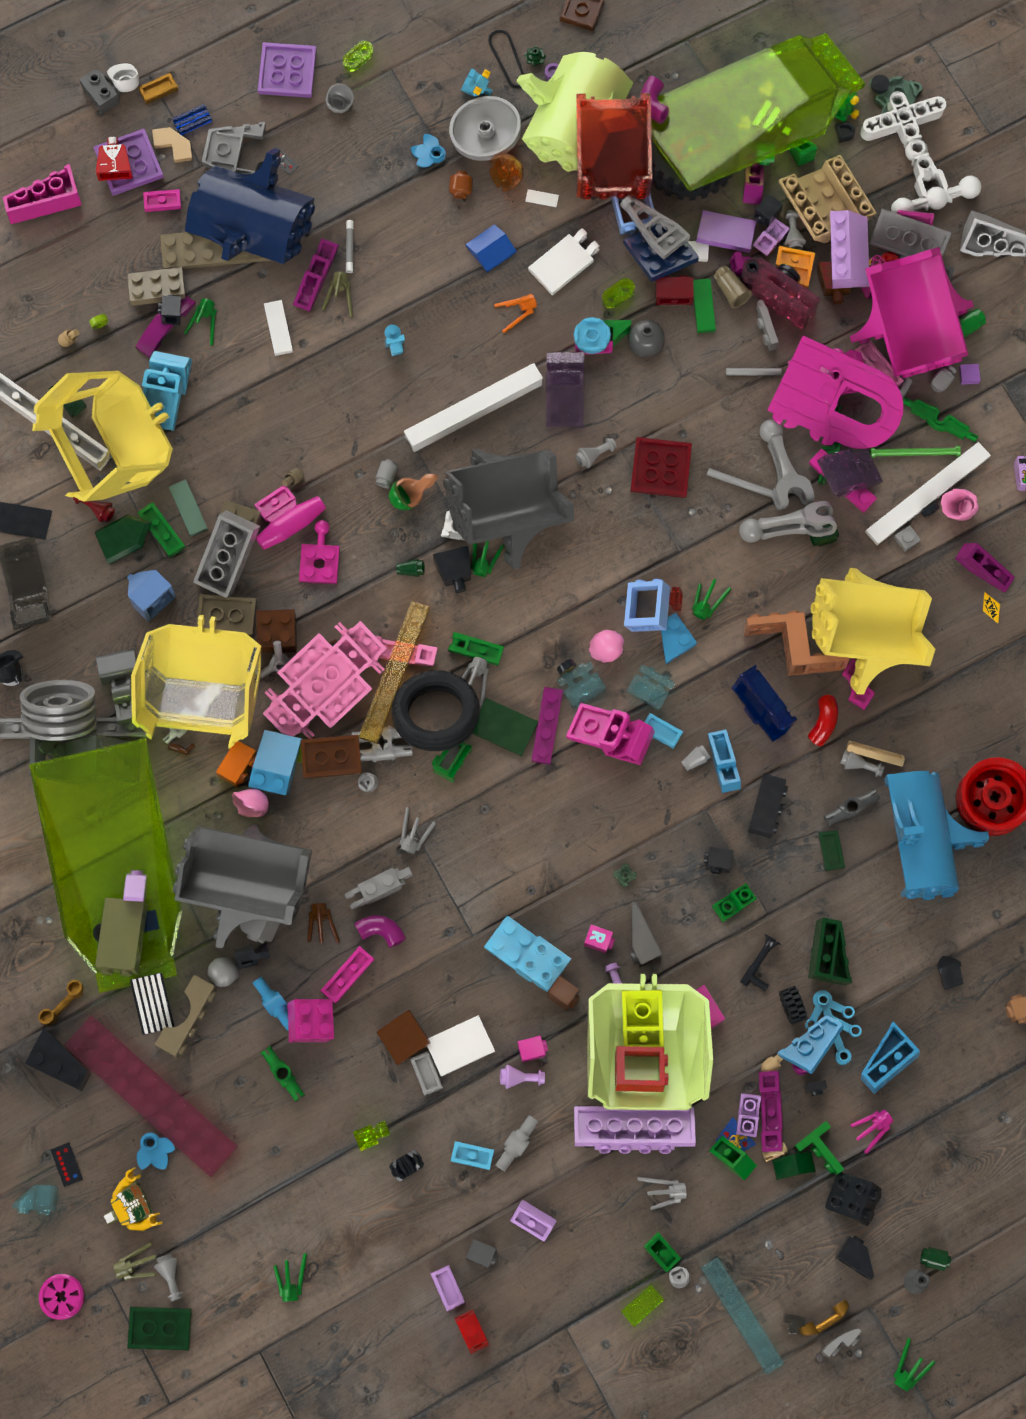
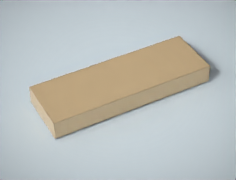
M850 740L847 743L846 750L848 752L853 751L855 754L903 767L905 761L903 755Z

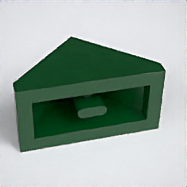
M811 1152L793 1154L772 1160L776 1180L816 1172Z

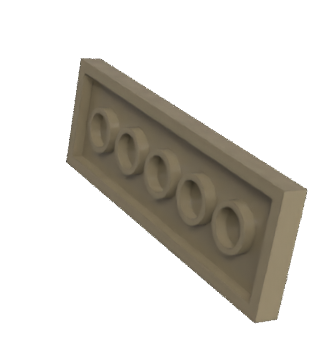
M189 232L160 235L163 269L175 267L192 269L272 261L246 251L226 261L221 259L223 248L204 237Z

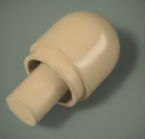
M77 329L66 330L59 335L58 342L62 347H69L75 343L80 333Z
M778 1054L774 1058L772 1056L768 1057L761 1065V1072L778 1071L781 1067L779 1063L783 1058L779 1057Z

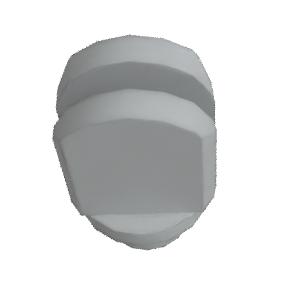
M948 365L946 369L941 368L931 379V388L936 392L945 391L955 378L953 376L957 372L955 368L951 365Z

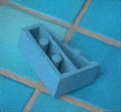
M894 1021L861 1073V1080L873 1094L919 1057L920 1050Z

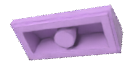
M524 1200L521 1201L510 1220L544 1242L556 1223V1219Z

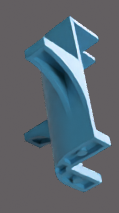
M913 771L888 774L884 780L885 786L889 787L905 881V888L901 892V897H907V899L923 898V900L935 899V896L942 895L943 898L953 897L954 893H957L959 890V883L952 847L954 850L964 849L966 845L982 847L989 840L988 832L967 829L950 816L944 804L939 773L932 772L929 774V771Z

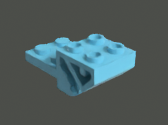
M154 351L149 360L150 369H146L142 382L144 387L143 393L151 407L156 403L163 404L164 408L156 413L155 416L158 417L161 413L166 412L169 418L160 425L162 429L174 431L181 395H186L192 358Z
M509 916L505 917L484 946L487 951L514 969L524 979L533 982L546 992L551 989L571 961V958L541 936H535Z

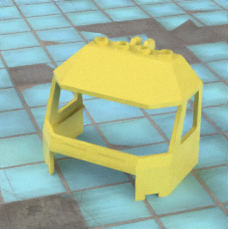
M120 371L67 373L34 405L36 423H33L32 431L49 430L80 490L78 492H68L65 495L68 497H75L84 502L104 500L147 486L168 467L173 450L160 425L169 418V415L165 412L158 415V417L155 416L156 413L164 408L163 404L156 403L151 407L141 387ZM108 378L99 387L77 392L90 379ZM93 395L92 419L117 466L94 488L62 428L63 405Z

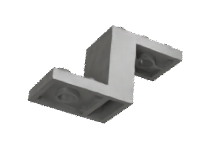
M97 734L66 743L39 740L31 737L29 776L73 785L103 777L137 783L140 782V744ZM46 755L49 757V763L45 759Z

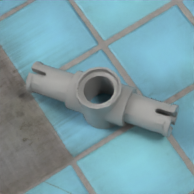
M529 1115L519 1130H513L504 1143L505 1151L495 1166L505 1172L513 1159L523 1154L530 1143L529 1136L539 1121Z

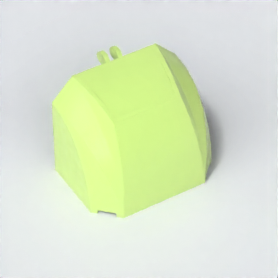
M640 974V984L608 983L591 996L588 1003V1097L597 1099L603 1103V1107L606 1109L689 1110L692 1108L693 1103L700 1099L704 1101L708 1099L713 1067V1049L709 1000L688 984H657V974H652V984H645L646 976L645 974ZM662 990L664 1054H668V1066H665V1073H668V1085H665L663 1092L615 1091L616 1046H624L622 991ZM625 1056V1080H659L658 1057Z

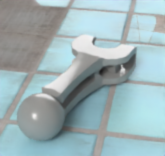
M773 419L764 421L760 426L759 433L760 437L768 443L767 447L771 452L776 467L778 483L772 492V499L776 509H786L789 503V493L797 495L804 505L813 503L815 496L811 482L806 477L797 474L787 456L782 437V425H779Z
M828 501L810 503L804 509L783 516L759 518V520L747 519L740 525L739 533L741 538L749 543L757 542L760 538L765 540L788 534H809L814 537H822L835 533L837 524L832 517V505ZM823 508H826V509H827L826 512H821V513H819V511H820L821 509H823ZM831 524L829 528H824L822 525Z

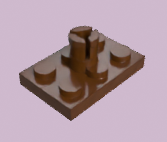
M359 735L300 740L304 779L362 774Z

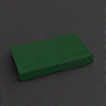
M486 698L480 709L478 724L472 734L522 757L538 721Z
M130 1307L127 1349L189 1351L192 1309Z

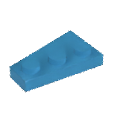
M825 1015L808 1028V1031L800 1038L794 1039L791 1045L781 1049L778 1052V1056L813 1074L844 1028L843 1023Z

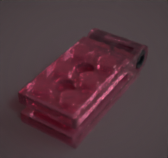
M761 257L759 259L749 258L744 262L740 281L749 290H752V295L763 300L765 305L773 308L779 316L790 320L793 326L804 329L809 318L812 319L816 314L820 298Z

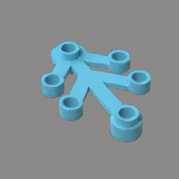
M820 990L814 994L813 1004L815 1008L810 1019L805 1023L807 1030L809 1028L808 1022L812 1021L815 1024L821 1012H823L824 1016L828 1015L843 1023L844 1028L842 1030L848 1032L852 1037H858L861 1034L862 1030L859 1025L848 1024L834 1017L831 1009L842 1013L844 1018L849 1019L855 1013L853 1007H845L833 1001L828 991ZM825 997L826 1003H821L819 998ZM845 1009H850L852 1014L850 1016L846 1015ZM852 1028H857L858 1034H853ZM839 1034L834 1041L837 1050L835 1061L840 1065H846L851 1060V1053L848 1049H845ZM846 1053L847 1059H841L840 1054Z

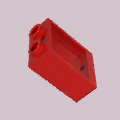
M616 1046L615 1091L663 1092L665 1085H668V1073H665V1066H668V1054H664V1047ZM625 1056L658 1057L659 1080H625Z

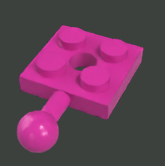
M320 520L315 524V531L318 534L317 545L302 544L299 582L337 584L340 547L325 545V534L329 532L330 526L324 520ZM323 560L325 562L324 567L321 569L314 566L315 561Z

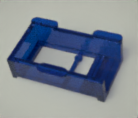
M754 665L739 675L732 686V690L744 704V711L755 725L759 724L770 740L774 742L788 733L797 721V718L791 716V712L787 711V706L758 669L756 670L757 666Z

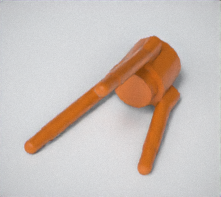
M532 294L494 304V307H509L519 304L520 309L526 311L503 329V333L510 330L526 316L534 313L533 309L537 307V303Z

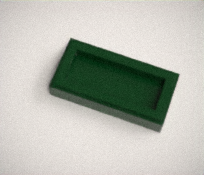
M838 830L818 833L825 872L844 869L845 863Z

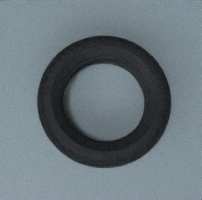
M431 670L414 675L401 685L393 699L391 715L396 731L408 744L425 751H444L462 744L470 737L479 721L480 704L475 690L465 679L451 672ZM445 691L454 695L460 701L463 711L459 720L451 727L440 731H429L413 723L409 716L411 704L418 696L426 692Z

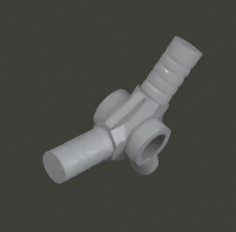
M280 641L273 642L275 654L272 656L269 666L261 670V678H264L273 671L278 672L290 661L282 653Z

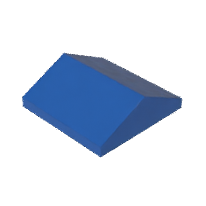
M495 224L465 244L487 273L516 253V249L507 235Z

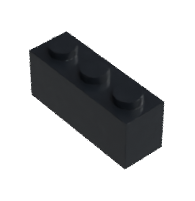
M768 774L763 775L748 829L749 833L771 838L772 833L776 834L779 825L776 822L777 815L781 816L784 804H780L781 799L786 797L788 786L785 785L786 779Z

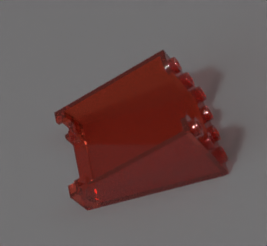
M641 93V98L635 99V96H632L631 99L595 100V97L586 99V94H576V197L588 200L591 197H599V199L617 197L618 199H624L626 196L631 195L637 199H644L646 196H649L652 184L651 93Z

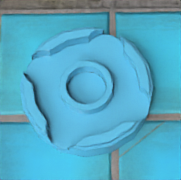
M594 317L585 318L575 327L574 341L581 351L589 354L600 353L609 345L611 337L610 328L603 320Z

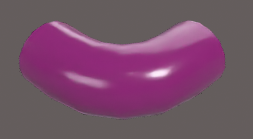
M649 76L640 92V105L647 116L662 124L669 114V107L658 100L664 84L658 78Z
M372 915L354 923L362 940L377 934L385 939L389 948H392L407 939L397 923L386 916Z

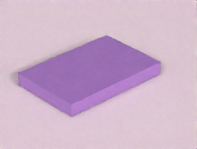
M703 210L696 242L750 253L756 221Z

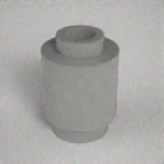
M389 459L381 461L375 477L376 485L386 489L393 485L399 469L396 466V462Z

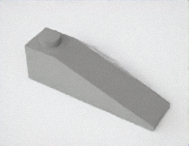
M971 210L963 229L960 251L977 257H983V255L1026 256V232Z

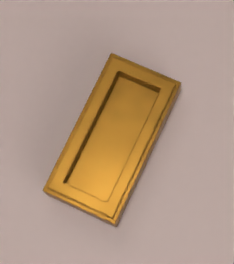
M171 73L138 87L146 105L179 90Z

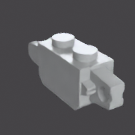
M409 867L401 871L398 868L388 869L358 884V887L347 892L345 897L349 899L357 894H362V899L350 905L352 910L364 904L371 905L402 889V886L406 884L404 880L413 876Z

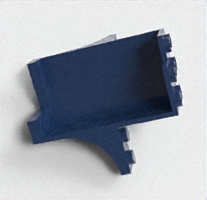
M273 148L266 152L264 162L254 173L242 174L218 166L206 171L197 183L199 188L196 192L193 191L187 211L185 231L220 245L223 248L221 259L226 261L246 251L285 264L301 252V237L309 233L312 228L311 216L315 210L314 198L276 186L278 181L277 169L281 163V157H279L280 150Z

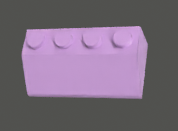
M849 210L830 211L833 289L870 287L865 268L869 267L867 217Z

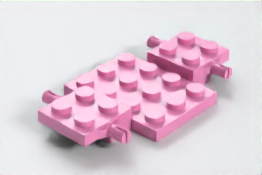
M361 621L348 630L339 622L334 628L342 636L333 647L318 633L277 672L290 687L278 696L269 688L268 691L273 696L267 691L264 694L272 702L263 714L282 734L295 736L302 732L308 739H312L308 733L312 737L315 734L308 728V725L316 715L331 729L372 690L360 674L371 666L380 674L381 671L377 666L382 671L385 668L377 660L387 648Z

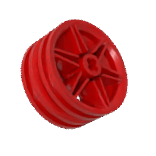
M1001 757L988 758L976 763L961 779L956 791V807L965 824L974 831L988 832L989 836L1007 834L1026 820V770L1015 761ZM996 775H999L1001 777V781H996L994 777ZM981 781L983 787L978 788L976 783ZM1010 788H1015L1016 794H1012ZM992 795H993V797H995V796L997 797V800H996L995 802H994V800H993V801L990 800V797H991ZM973 802H981V805L979 807H975L973 805ZM1007 807H1012L1014 809L1013 813H1009ZM993 812L995 817L993 820L989 818V813Z

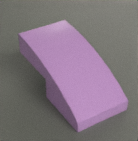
M775 218L766 231H763L753 247L768 256L788 234L790 228Z

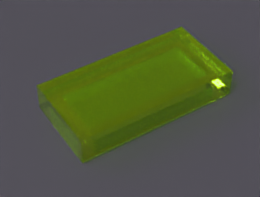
M649 1285L621 1313L635 1327L661 1304L664 1299L652 1285Z

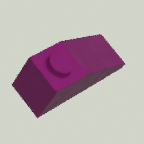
M746 153L743 203L760 204L764 186V165L756 162L755 154Z
M965 543L955 557L968 571L1002 592L1007 591L1015 578L978 543Z

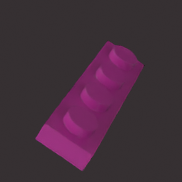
M544 687L531 762L551 764L563 694L561 689Z

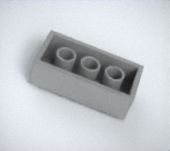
M227 510L219 514L193 583L225 598L231 596L236 589L260 526Z

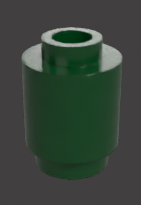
M827 524V525H825V526H823V527H824V528H829V527L831 526V524ZM836 529L835 533L827 536L814 537L810 535V540L814 547H821L836 542L839 532Z
M928 1247V1249L923 1248L920 1264H924L927 1268L945 1271L946 1268L950 1267L951 1256H948V1251L932 1247Z

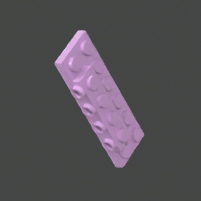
M574 1106L575 1146H594L595 1150H599L603 1154L610 1153L611 1150H619L623 1154L630 1153L631 1150H639L642 1154L650 1153L651 1150H659L662 1154H668L671 1150H675V1147H695L694 1107L689 1110H617L598 1106Z

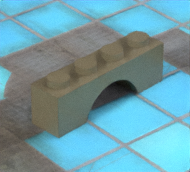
M193 975L184 991L191 1004L188 1018L179 1026L164 1027L155 1046L176 1058L179 1055H183L188 1047L186 1043L189 1037L193 1038L198 1029L196 1025L199 1019L203 1020L207 1013L206 1007L208 1003L214 1001L217 992H215L217 988L211 983Z

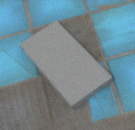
M881 209L869 244L906 257L940 247L941 255L943 256L951 232Z

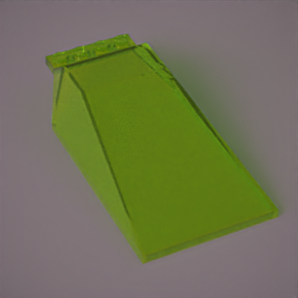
M827 33L814 38L798 35L658 96L659 102L669 107L668 117L662 124L647 116L640 104L633 107L632 113L687 189L691 191L824 135L849 94L863 89L866 83Z
M146 738L29 764L64 938L95 973L99 993L131 987L130 980L162 973L163 979L178 976L174 953L183 911L181 902L175 900L176 893H173L176 877ZM131 870L143 871V874H148L146 899L144 900L148 905L139 973L132 974L131 977L121 976L120 973L103 975L95 967L99 942L93 936V929L96 925L102 923L105 898L123 899L126 875L128 873L131 874Z

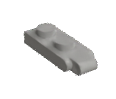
M759 300L756 306L758 312L757 323L759 329H762L764 333L763 342L765 346L768 345L769 351L776 350L778 339L767 306L763 300Z

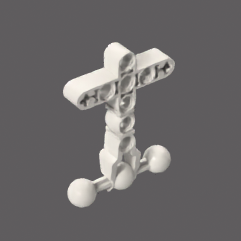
M897 91L890 96L887 105L889 112L868 118L863 123L860 135L866 141L897 132L901 142L904 144L906 157L912 161L911 166H914L913 171L916 177L914 188L919 198L912 201L907 198H898L893 202L891 212L897 213V210L916 211L922 208L926 211L929 208L939 210L947 202L952 203L953 198L962 196L967 199H973L981 192V182L975 176H966L959 182L958 186L948 188L943 171L936 168L931 157H929L927 144L921 140L922 136L921 134L919 135L918 125L939 119L943 115L946 101L942 97L937 96L909 105L904 93ZM883 122L889 123L890 126L884 125ZM920 164L925 165L927 168L920 167ZM935 180L938 187H932L926 192L923 181Z

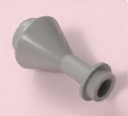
M788 210L785 219L789 220L790 230L784 245L788 248L802 250L806 240L797 229L796 219L799 215L796 210Z
M606 438V443L596 448H579L578 453L575 454L578 465L590 468L599 454L607 450L613 452L617 447L614 439Z
M846 749L840 764L844 765L845 770L864 768L875 772V777L877 775L881 777L885 768L881 762L879 765L870 763L861 755L855 754L853 751L848 752Z
M172 1254L157 1258V1264L154 1265V1268L168 1283L171 1293L168 1298H170L171 1302L183 1298V1292L178 1291L175 1281L177 1258H173Z

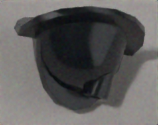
M9 650L0 654V683L6 686H15L22 681L23 670L19 660L24 657L20 651Z

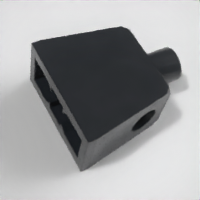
M468 546L433 554L434 564L444 585H453L455 593L465 592L464 582L471 580Z

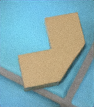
M170 127L152 130L155 149L172 147L175 163L193 160L191 143L185 137Z

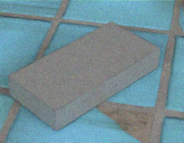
M428 1051L410 1058L424 1096L443 1089Z

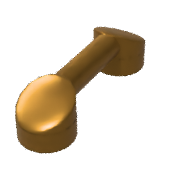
M78 980L70 981L66 987L69 994L52 1011L50 1009H43L38 1015L40 1023L45 1026L54 1025L58 1020L57 1016L74 999H78L83 995L84 987L82 983Z
M845 1299L833 1306L835 1314L815 1326L810 1321L798 1329L800 1334L804 1336L817 1335L841 1320L849 1308L847 1300Z

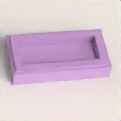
M449 1265L430 1273L446 1311L465 1304Z

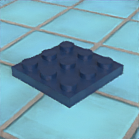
M661 224L650 228L657 238H660L668 231ZM641 232L623 240V244L651 282L694 264L699 260V256L688 241L663 259L650 247Z

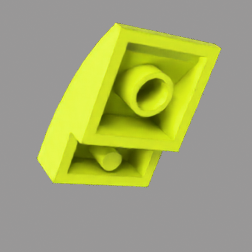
M662 990L622 991L624 1046L664 1047Z

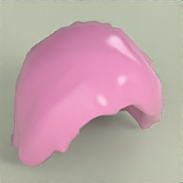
M953 489V491L945 493L940 503L942 512L948 518L958 521L971 519L979 510L977 497L966 489Z
M603 630L595 634L590 641L589 652L591 657L603 663L613 662L623 653L624 639L622 635L612 630Z
M253 788L233 792V804L237 807L239 815L261 817L268 812V798L259 789Z

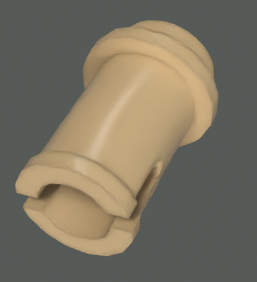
M783 1142V1152L762 1153L765 1161L768 1162L780 1156L785 1157V1154H788V1150Z

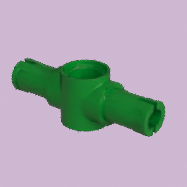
M269 1046L266 1049L270 1054L268 1055L264 1050L261 1052V1055L271 1067L270 1070L276 1081L283 1088H286L294 1101L297 1102L300 1099L296 1093L301 1098L305 1096V1093L296 1083V1078L290 1067L283 1060H280L272 1047ZM282 1069L288 1070V1076L285 1079L278 1078V1072Z

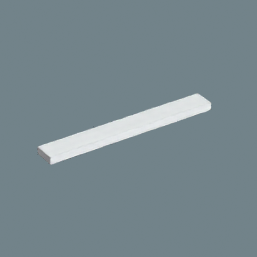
M979 442L870 526L865 533L878 546L919 514L921 510L929 506L989 459L991 455Z

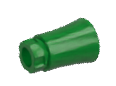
M979 309L969 311L958 317L964 338L986 324V317Z

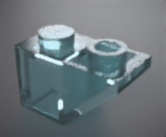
M34 1185L12 1204V1208L18 1209L17 1213L30 1214V1210L38 1211L39 1215H50V1211L56 1212L58 1187Z

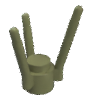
M334 273L333 280L330 281V286L323 302L322 310H325L333 288L335 289V297L338 296L339 291H343L346 288L349 317H353L350 293L351 282L348 281L346 273Z
M152 1242L142 1246L126 1257L120 1258L119 1262L113 1264L118 1279L124 1278L126 1281L132 1278L156 1275V1272L131 1274L134 1272L133 1267L155 1259L156 1255L135 1262L129 1260L152 1246Z

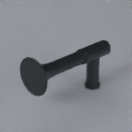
M764 934L766 940L762 950L740 980V983L746 987L751 982L764 992L769 984H766L754 975L770 950L777 945H781L767 934Z

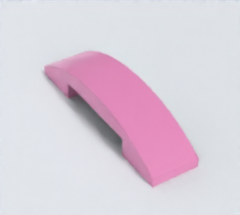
M375 636L387 648L379 656V659L408 665L434 667L437 647L422 644L416 646L385 640L380 636Z

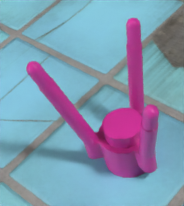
M884 1109L881 1112L875 1111L873 1114L850 1125L855 1127L873 1119V1125L856 1138L857 1141L876 1128L881 1130L866 1148L865 1154L874 1147L884 1133L890 1129L889 1125L893 1123L892 1117Z

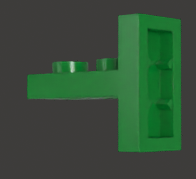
M825 1121L793 1148L799 1153L811 1144L813 1146L811 1150L817 1158L821 1157L825 1162L824 1167L830 1174L834 1173L836 1176L844 1168L819 1138V1136L831 1128L829 1123Z

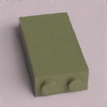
M105 898L95 967L101 974L112 975L113 973H120L121 976L131 977L132 974L139 973L148 905L145 901H124L118 898Z

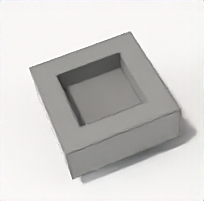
M910 525L894 536V539L904 552L921 541Z

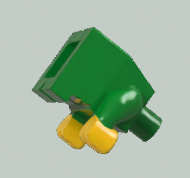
M844 91L836 95L829 102L830 115L843 122L847 120V115L856 119L859 116V111L856 109L853 111L852 109L859 102L857 93L854 91L851 93Z

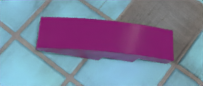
M321 238L316 254H313L308 270L304 273L293 306L311 311L339 248L338 244Z

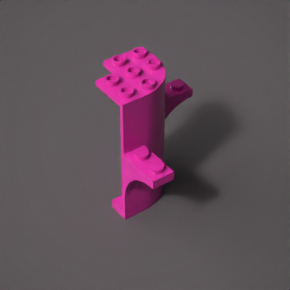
M940 247L865 268L872 293V311L865 326L850 336L851 343L859 341L860 345L870 342L869 338L874 337L875 340L884 338L894 376L902 375V378L963 361L962 357L969 355L958 316L968 313L967 309L974 307L972 300L962 298L953 288L945 270Z

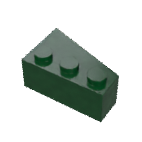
M824 917L816 921L808 974L809 979L844 986L852 983L848 967L849 960L845 950L846 943L842 921Z

